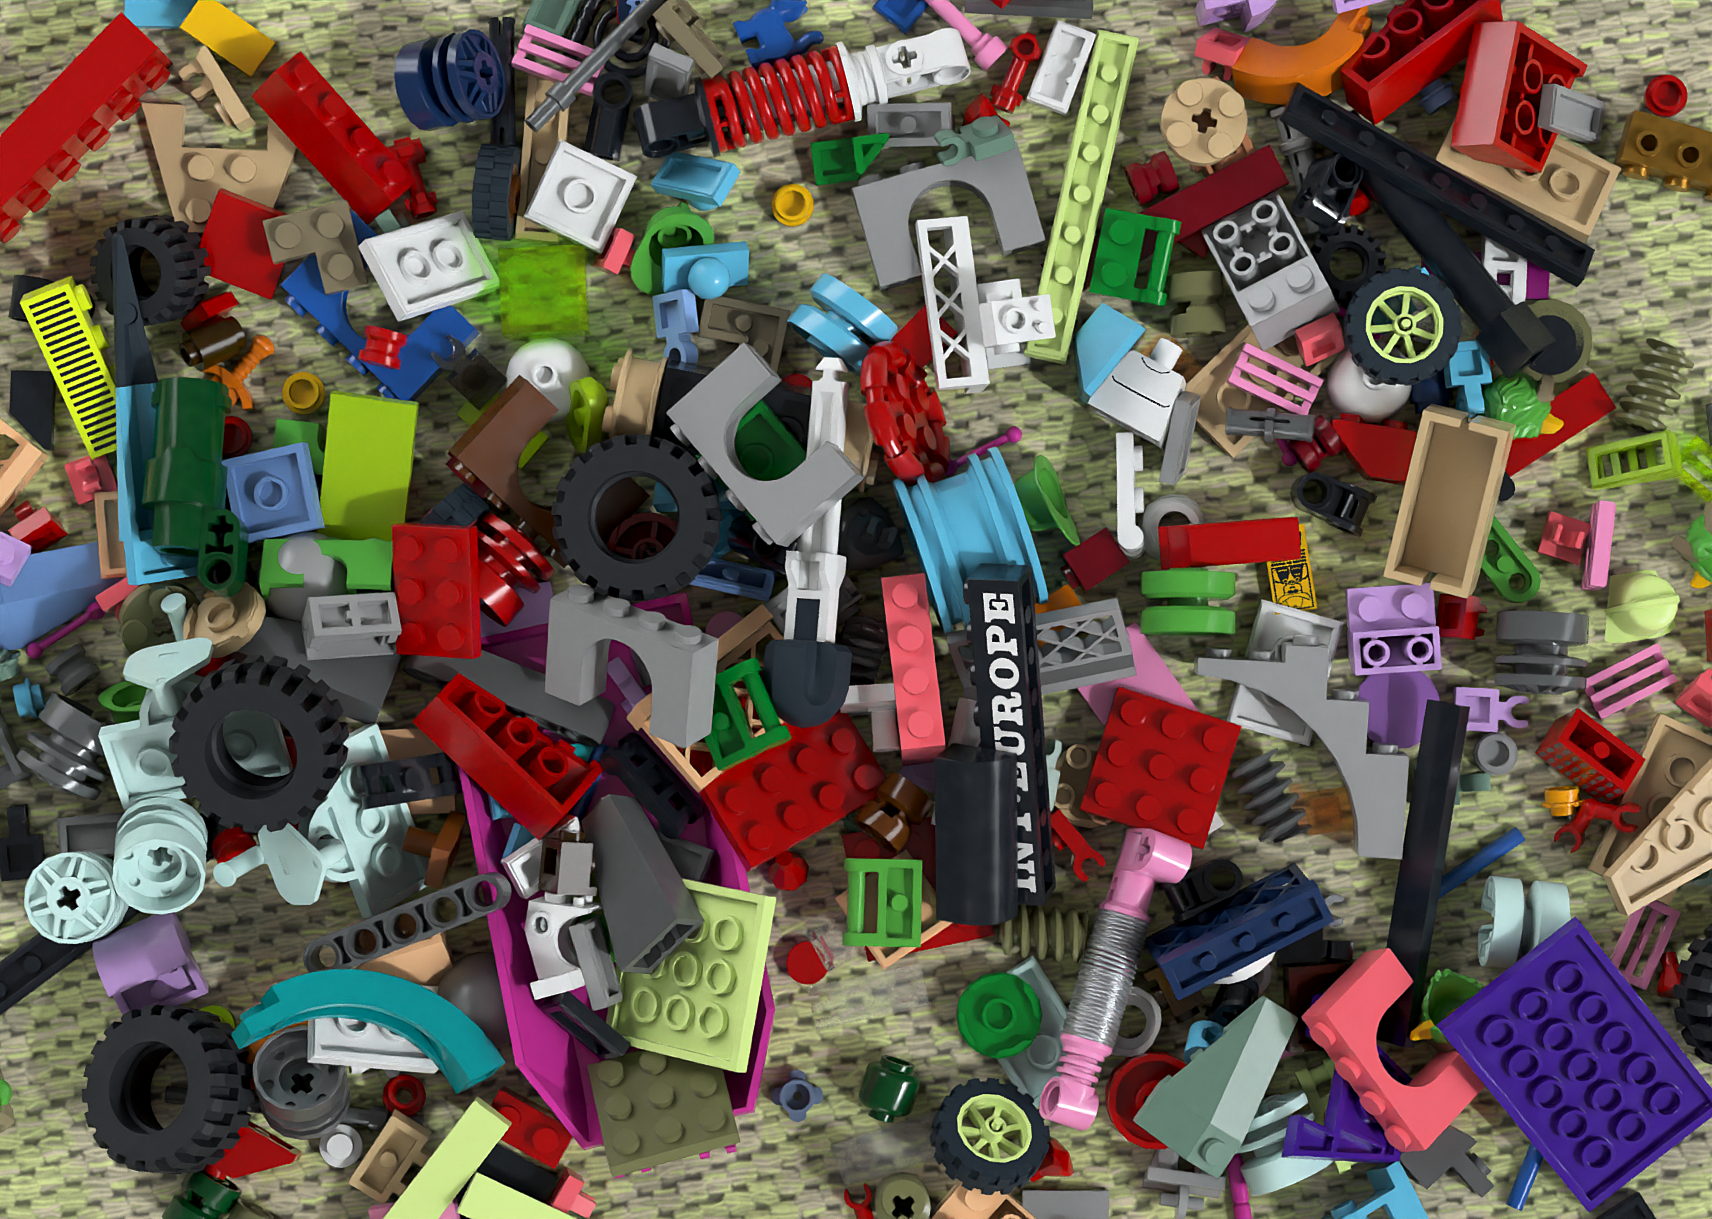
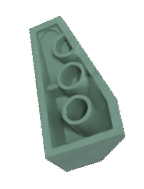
M1264 995L1261 996L1223 1028V1035L1204 1051L1199 1048L1189 1057L1191 1062L1176 1075L1171 1077L1168 1074L1155 1086L1133 1121L1185 1160L1218 1179L1246 1137L1298 1017Z

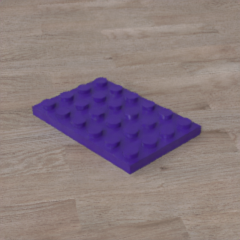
M1573 917L1437 1024V1027L1588 1212L1592 1211L1712 1117V1088L1576 917Z

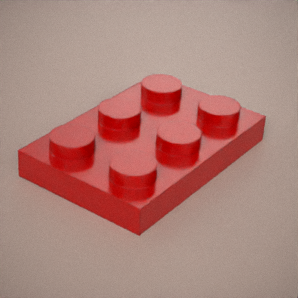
M397 523L391 525L394 592L402 629L401 634L398 635L396 640V654L475 659L482 656L477 526Z

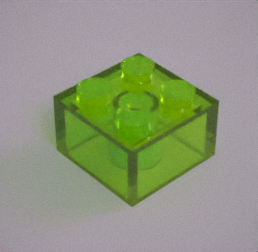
M584 244L498 249L502 335L506 340L591 336L588 260Z

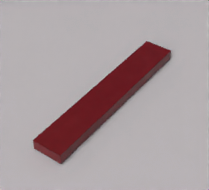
M1267 145L1138 214L1182 222L1180 234L1174 237L1173 244L1288 185L1289 181L1270 145ZM1146 230L1140 262L1154 254L1158 232ZM1100 234L1094 237L1082 292L1090 288Z

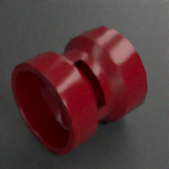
M1165 151L1152 155L1149 163L1141 164L1134 162L1124 166L1126 179L1139 206L1151 202L1158 192L1169 195L1180 189L1175 170Z
M1322 415L1315 418L1312 443L1285 439L1287 447L1292 451L1298 463L1307 473H1312L1320 467L1321 460L1325 457L1335 456L1345 449L1338 434Z

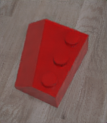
M1518 20L1475 23L1472 39L1468 47V59L1464 80L1460 87V100L1456 120L1452 128L1450 146L1476 161L1532 173H1541L1558 135L1557 133L1537 127L1542 84L1555 83L1571 89L1575 78L1583 77L1588 65Z

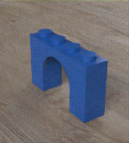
M353 211L351 212L359 245L365 239L378 236ZM316 254L308 256L281 284L289 293L284 301L302 318L308 312L320 322L315 330L333 347L340 341L351 352L345 359L363 376L371 371L382 382L376 388L386 398L415 401L480 334L453 306L449 305L434 310L408 336L407 343L400 349L398 356L401 360L400 370L375 366L357 359L359 350L365 348L367 340L359 336L349 322L346 308L349 290L328 296L325 294ZM362 255L364 267L366 269L368 267V264Z

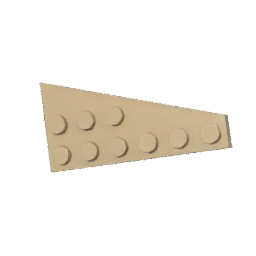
M1712 757L1604 873L1603 877L1620 914L1628 916L1712 869Z

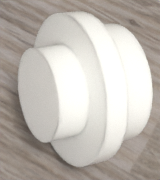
M338 1124L335 1129L321 1137L319 1144L321 1156L331 1166L338 1168L348 1167L360 1158L363 1151V1139L354 1127L348 1124Z

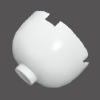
M552 337L534 339L521 346L510 359L505 375L506 388L518 375H521L559 409L547 423L561 422L566 419L570 411V383L588 376L590 377V370L581 352L570 343Z
M1374 340L1383 351L1387 343L1381 340ZM1395 346L1388 354L1396 358H1406ZM1345 348L1330 364L1327 372L1326 391L1332 406L1340 414L1359 415L1365 420V424H1378L1383 420L1393 418L1406 405L1412 385L1396 384L1393 386L1384 384V381L1377 378L1375 380L1365 374V370L1360 366L1357 367L1351 358L1350 350Z

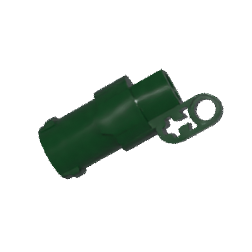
M164 378L156 382V389L152 392L151 407L156 409L152 459L145 461L142 507L155 511L152 547L162 555L199 557L198 577L201 583L217 596L224 598L232 597L240 592L245 583L249 535L244 522L233 512L225 509L228 467L222 465L225 414L231 413L232 406L229 388L222 383L200 378ZM226 523H228L233 528V532L226 533L223 541L217 535V531L225 530ZM224 547H225L232 555H229V554H227V553H224ZM221 565H229L231 567L230 578L223 584H214L212 576L216 568Z

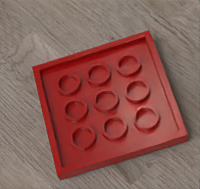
M763 671L759 673L761 679L763 677ZM744 681L733 685L735 688L746 689ZM738 697L745 712L746 698ZM753 705L752 719L760 720ZM839 709L829 721L814 727L800 728L786 722L782 723V726H787L792 737L789 741L725 770L699 792L747 872L857 811L868 800L878 799L876 790L884 781L886 775L848 713H841ZM752 728L754 734L760 730V728ZM702 738L701 740L697 741V742L706 743V741H705L704 738ZM677 748L678 751L683 755V749ZM690 750L689 763L703 777L712 769L713 757L710 752Z

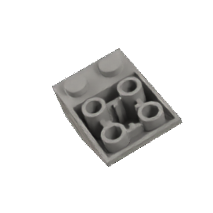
M1277 190L1201 230L1263 351L1295 335L1294 330L1331 313L1335 314L1340 311L1327 281Z

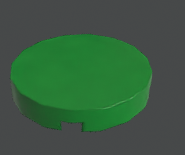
M998 971L983 974L967 985L958 1000L956 1019L959 1032L969 1047L981 1055L1001 1059L1016 1056L1030 1047L1039 1032L1042 1011L1038 996L1027 982L1014 974Z

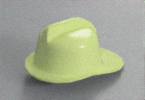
M1653 570L1610 576L1607 608L1604 609L1605 614H1607L1605 641L1608 643H1627L1657 638L1670 633L1676 627L1674 617L1680 602L1679 595L1675 593L1674 588L1667 580L1659 577L1656 571Z

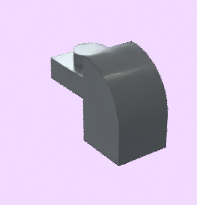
M1448 1126L1424 1151L1401 1152V1165L1425 1189L1434 1184L1450 1167L1480 1197H1483L1494 1187L1492 1182L1486 1177L1491 1172L1489 1167L1474 1152L1468 1157L1465 1155L1477 1141L1455 1127Z

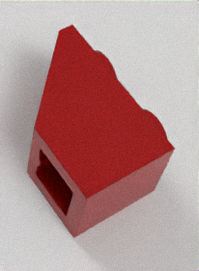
M1342 413L1340 414V420L1333 419L1329 422L1344 445L1343 453L1363 479L1399 485L1406 484L1418 431L1408 430V423L1396 420H1383L1382 426L1365 424V420L1356 414Z

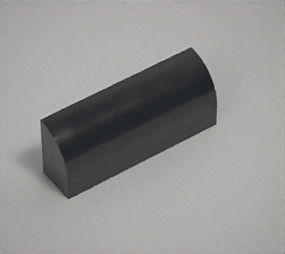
M952 743L934 757L936 920L975 926L1003 923L1018 915L1017 753Z

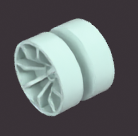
M1489 876L1483 890L1481 910L1491 913V917H1494V923L1481 925L1479 928L1478 958L1480 965L1508 969L1515 964L1520 949L1522 957H1524L1570 921L1569 893L1566 884L1536 880L1533 882L1525 902L1524 889L1520 879Z

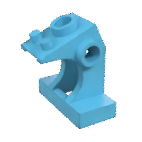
M1400 1161L1388 1164L1380 1163L1365 1171L1375 1193L1358 1205L1355 1204L1353 1199L1347 1200L1330 1210L1331 1215L1321 1218L1368 1219L1366 1215L1383 1206L1389 1219H1429Z

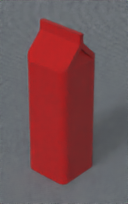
M1298 517L1158 527L1161 570L1301 559Z

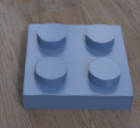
M301 442L222 460V465L228 467L226 487L231 512L237 515L246 525L249 535L248 545L262 542L264 539H276L291 534L325 528L308 443Z

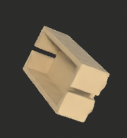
M1431 404L1422 413L1383 577L1422 586L1430 578L1431 571L1438 574L1431 580L1429 589L1468 599L1476 590L1516 424L1480 415L1469 422L1470 413Z

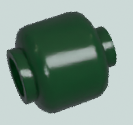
M882 1055L880 1061H873L868 1064L859 1091V1099L864 1106L870 1109L868 1113L870 1117L882 1122L893 1123L894 1117H904L912 1112L920 1087V1078L913 1071L914 1065L897 1057Z

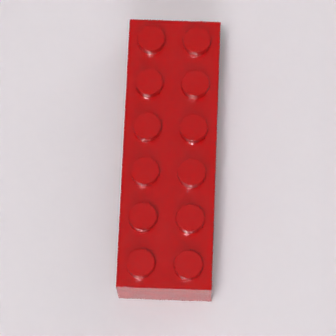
M122 12L0 135V241L2 243H7L21 229L19 221L30 210L35 213L47 204L51 198V194L48 191L59 180L66 182L78 172L81 167V163L78 161L89 149L95 152L109 140L111 133L108 130L119 119L126 121L136 113L141 105L138 99L149 88L155 91L169 78L170 72L167 69L173 63Z

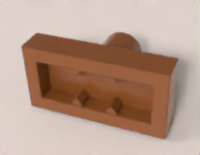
M451 810L439 834L413 826L408 827L402 851L430 858L424 885L441 889L458 853L467 814Z

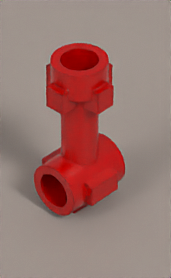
M1029 32L1017 38H1012L1008 50L1012 52L1013 58L1002 85L994 84L989 95L992 97L990 102L994 108L1009 114H1013L1015 107H1019L1023 96L1018 94L1017 91L1028 64L1033 61L1038 62L1042 49L1038 46L1036 35Z
M409 136L394 140V145L386 148L417 181L408 189L410 198L404 200L407 212L411 211L413 219H422L437 213L435 204H438L436 193L435 191H426L419 169V164L426 163L420 138L411 140Z

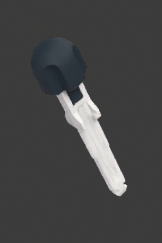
M824 357L816 367V370L823 372V377L819 381L812 382L806 459L826 441L838 445L844 453L849 383L840 380V372L848 373L847 367L840 358ZM842 499L797 538L796 551H786L785 571L788 580L784 639L771 640L765 646L763 684L778 718L787 724L800 728L819 726L829 721L843 706L849 690L852 653L847 646L835 644L839 588L846 569V557L837 555Z

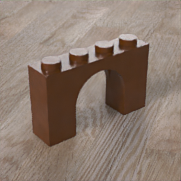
M518 375L453 445L449 452L458 459L453 467L471 484L479 478L489 487L484 496L502 512L508 506L520 516L515 524L533 541L540 534L550 544L545 552L565 568L568 564L564 563L559 554L561 552L557 541H554L552 527H555L554 515H551L552 506L540 505L528 500L523 494L518 481V463L524 448L559 409L528 380ZM631 477L613 484L604 493L599 502L596 521L599 534L605 544L609 541L612 531L625 519L630 518L650 497Z

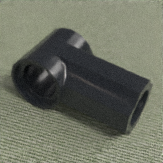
M618 72L605 73L597 79L594 86V101L583 151L600 159L620 161L630 108L634 101L632 86L623 74ZM610 85H620L626 90V94L621 102L609 104L603 100L604 90Z

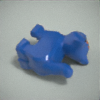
M771 0L767 8L759 10L750 19L744 22L738 20L733 23L741 44L756 39L760 44L757 50L754 48L745 50L751 66L757 72L762 63L767 62L774 66L775 61L782 58L786 59L789 63L792 56L802 55L811 46L821 44L824 41V36L820 31H810L800 39L794 40L784 25L785 23L796 21L808 11L806 0Z

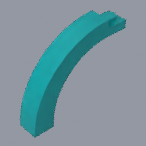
M333 969L311 972L289 978L271 986L260 999L261 1004L248 1009L239 1016L241 1023L231 1034L240 1050L280 1029L307 1020L345 1018L375 1024L394 1032L419 1048L441 1070L456 1094L491 1077L505 1063V1060L485 1033L460 1009L443 997L403 978L358 969Z

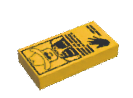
M1299 524L1301 559L1265 563L1272 602L1304 611L1317 609L1305 528L1304 524Z

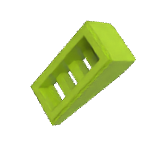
M1669 429L1585 448L1592 490L1594 491L1664 480L1683 475L1677 436ZM1656 447H1663L1665 464L1659 465ZM1645 449L1648 468L1641 469L1638 450ZM1627 452L1630 472H1623L1620 453ZM1604 455H1610L1613 476L1606 477L1602 459Z

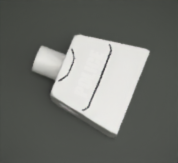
M1164 338L1159 339L1149 358L1135 350H1129L1088 401L1090 409L1163 449L1168 438L1175 400L1186 388L1184 377L1172 371L1183 350Z

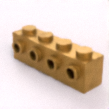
M1634 110L1628 115L1614 160V165L1624 168L1622 174L1637 180H1647L1648 176L1665 180L1664 187L1678 192H1688L1689 188L1706 192L1704 198L1712 202V132L1638 110Z

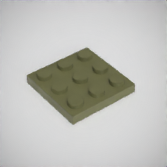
M640 1050L587 1065L612 1178L741 1142L723 1069L648 1050Z

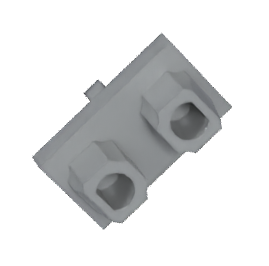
M1170 1148L1155 1149L1150 1167L1148 1166L1144 1173L1142 1188L1177 1192V1194L1161 1192L1159 1205L1175 1207V1219H1185L1187 1209L1203 1211L1204 1198L1191 1197L1189 1194L1219 1198L1221 1191L1224 1192L1226 1177H1219L1217 1179L1194 1164L1193 1173L1177 1171L1179 1155Z

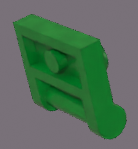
M1106 208L1089 293L1165 307L1167 294L1163 292L1174 237L1180 234L1182 222ZM1146 230L1155 231L1158 234L1147 289L1135 288Z
M757 658L745 660L716 675L711 734L704 737L719 771H725L770 748L782 745L792 738L787 726H782L760 677L759 673L762 672V668ZM740 681H744L765 730V733L757 737L754 736L733 687L734 684Z

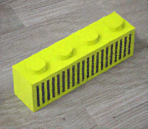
M71 275L24 294L20 301L22 309L91 460L117 450L115 364L111 363L105 350L110 348V343L103 326L100 323L94 325L88 313V309L93 308L86 288L83 284L76 286Z

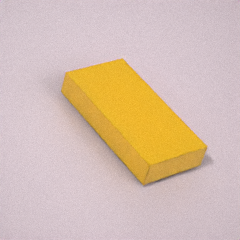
M197 0L179 26L181 30L201 44L206 45L211 51L248 77H252L275 43L216 0Z

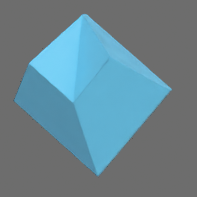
M1103 302L1073 339L1079 400L1085 405L1146 330L1137 322Z

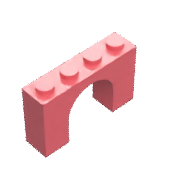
M925 573L881 578L882 597L892 666L902 766L934 763V757L945 750V737Z
M1383 948L1364 952L1301 1018L1310 1029L1312 1039L1324 1048L1335 1063L1337 1073L1344 1080L1348 1081L1358 1094L1362 1107L1374 1116L1385 1131L1384 1134L1387 1141L1398 1149L1399 1152L1424 1151L1485 1085L1457 1050L1444 1053L1438 1052L1407 1085L1397 1082L1387 1073L1377 1051L1376 1036L1378 1025L1386 1010L1414 981L1391 949Z

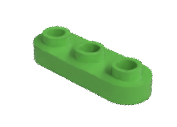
M1494 516L1488 540L1493 541L1497 545V552L1494 556H1487L1484 553L1480 571L1504 600L1511 603L1528 601L1537 594L1540 588L1539 572ZM1519 574L1522 576L1524 585L1520 590H1515L1510 586L1509 579L1511 575Z

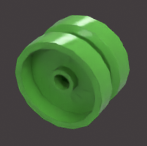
M1170 568L1168 571L1142 572L1141 595L1149 600L1167 601V606L1148 607L1141 611L1140 634L1185 636L1235 634V612L1227 607L1208 606V601H1222L1235 595L1236 573L1208 571L1205 568Z

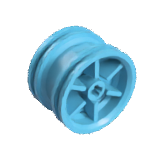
M996 446L987 449L988 458L981 461L976 453L968 455L966 457L967 471L948 479L930 483L922 474L916 477L917 484L912 486H905L904 482L900 479L893 481L902 519L921 571L925 573L927 593L945 637L946 633L953 632L952 625L962 622L964 629H967L970 621L969 605L965 604L963 598L964 583L981 563L1032 565L1034 598L1039 605L1049 602L1046 583L1029 526L1009 471Z

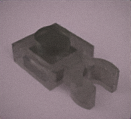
M448 334L445 338L453 345L452 355L448 358H442L433 350L430 356L441 368L454 370L445 380L480 411L508 379L475 348L466 357V349L463 343L455 336Z

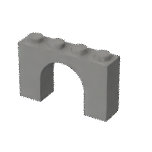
M1015 142V149L977 162L972 156L964 158L952 166H944L942 163L925 167L924 162H917L900 168V175L884 179L883 174H875L858 180L859 186L852 188V196L880 292L921 280L922 274L910 236L908 220L916 202L924 194L938 187L957 186L965 188L976 194L984 202L991 215L1002 257L1044 245L1045 236L1017 142Z
M743 343L666 413L674 422L670 429L675 436L687 447L692 443L702 455L697 460L701 467L713 479L720 476L729 487L725 494L732 504L741 512L747 509L757 522L752 526L758 535L769 545L775 542L778 545L788 547L865 477L838 445L826 441L794 471L777 480L758 481L743 469L735 450V436L738 424L749 409L782 381L754 347Z
M578 584L570 586L569 589L550 598L545 677L546 693L578 706L606 691L609 645L611 640H616L634 650L644 662L649 672L652 683L650 735L682 748H687L711 734L718 638L702 633L698 627L681 625L668 620L661 613L647 612L634 607L625 599L604 596L595 592L594 588L588 585Z

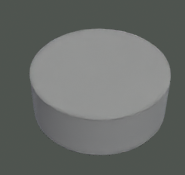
M1499 732L1483 735L1476 742L1473 750V758L1477 767L1486 774L1490 773V775L1507 773L1514 767L1518 757L1515 742L1506 734Z

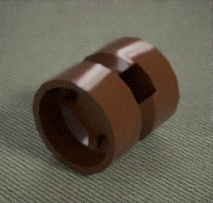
M891 771L876 790L878 799L876 801L868 800L853 821L877 844L892 853L898 854L912 836L910 826L920 825L933 809L934 803L926 793L910 780ZM889 811L895 815L893 819L887 815Z

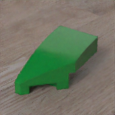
M889 133L810 143L816 186L859 180L888 142Z

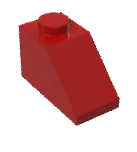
M249 1121L246 1128L240 1127L238 1134L241 1138L234 1148L223 1149L225 1152L224 1158L214 1165L206 1164L204 1170L222 1180L226 1176L234 1179L293 1163L299 1158L302 1151Z

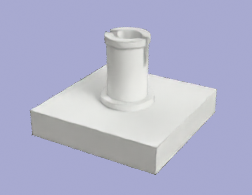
M894 684L849 686L846 700L840 708L841 713H848L849 716L871 715L873 752L899 751Z

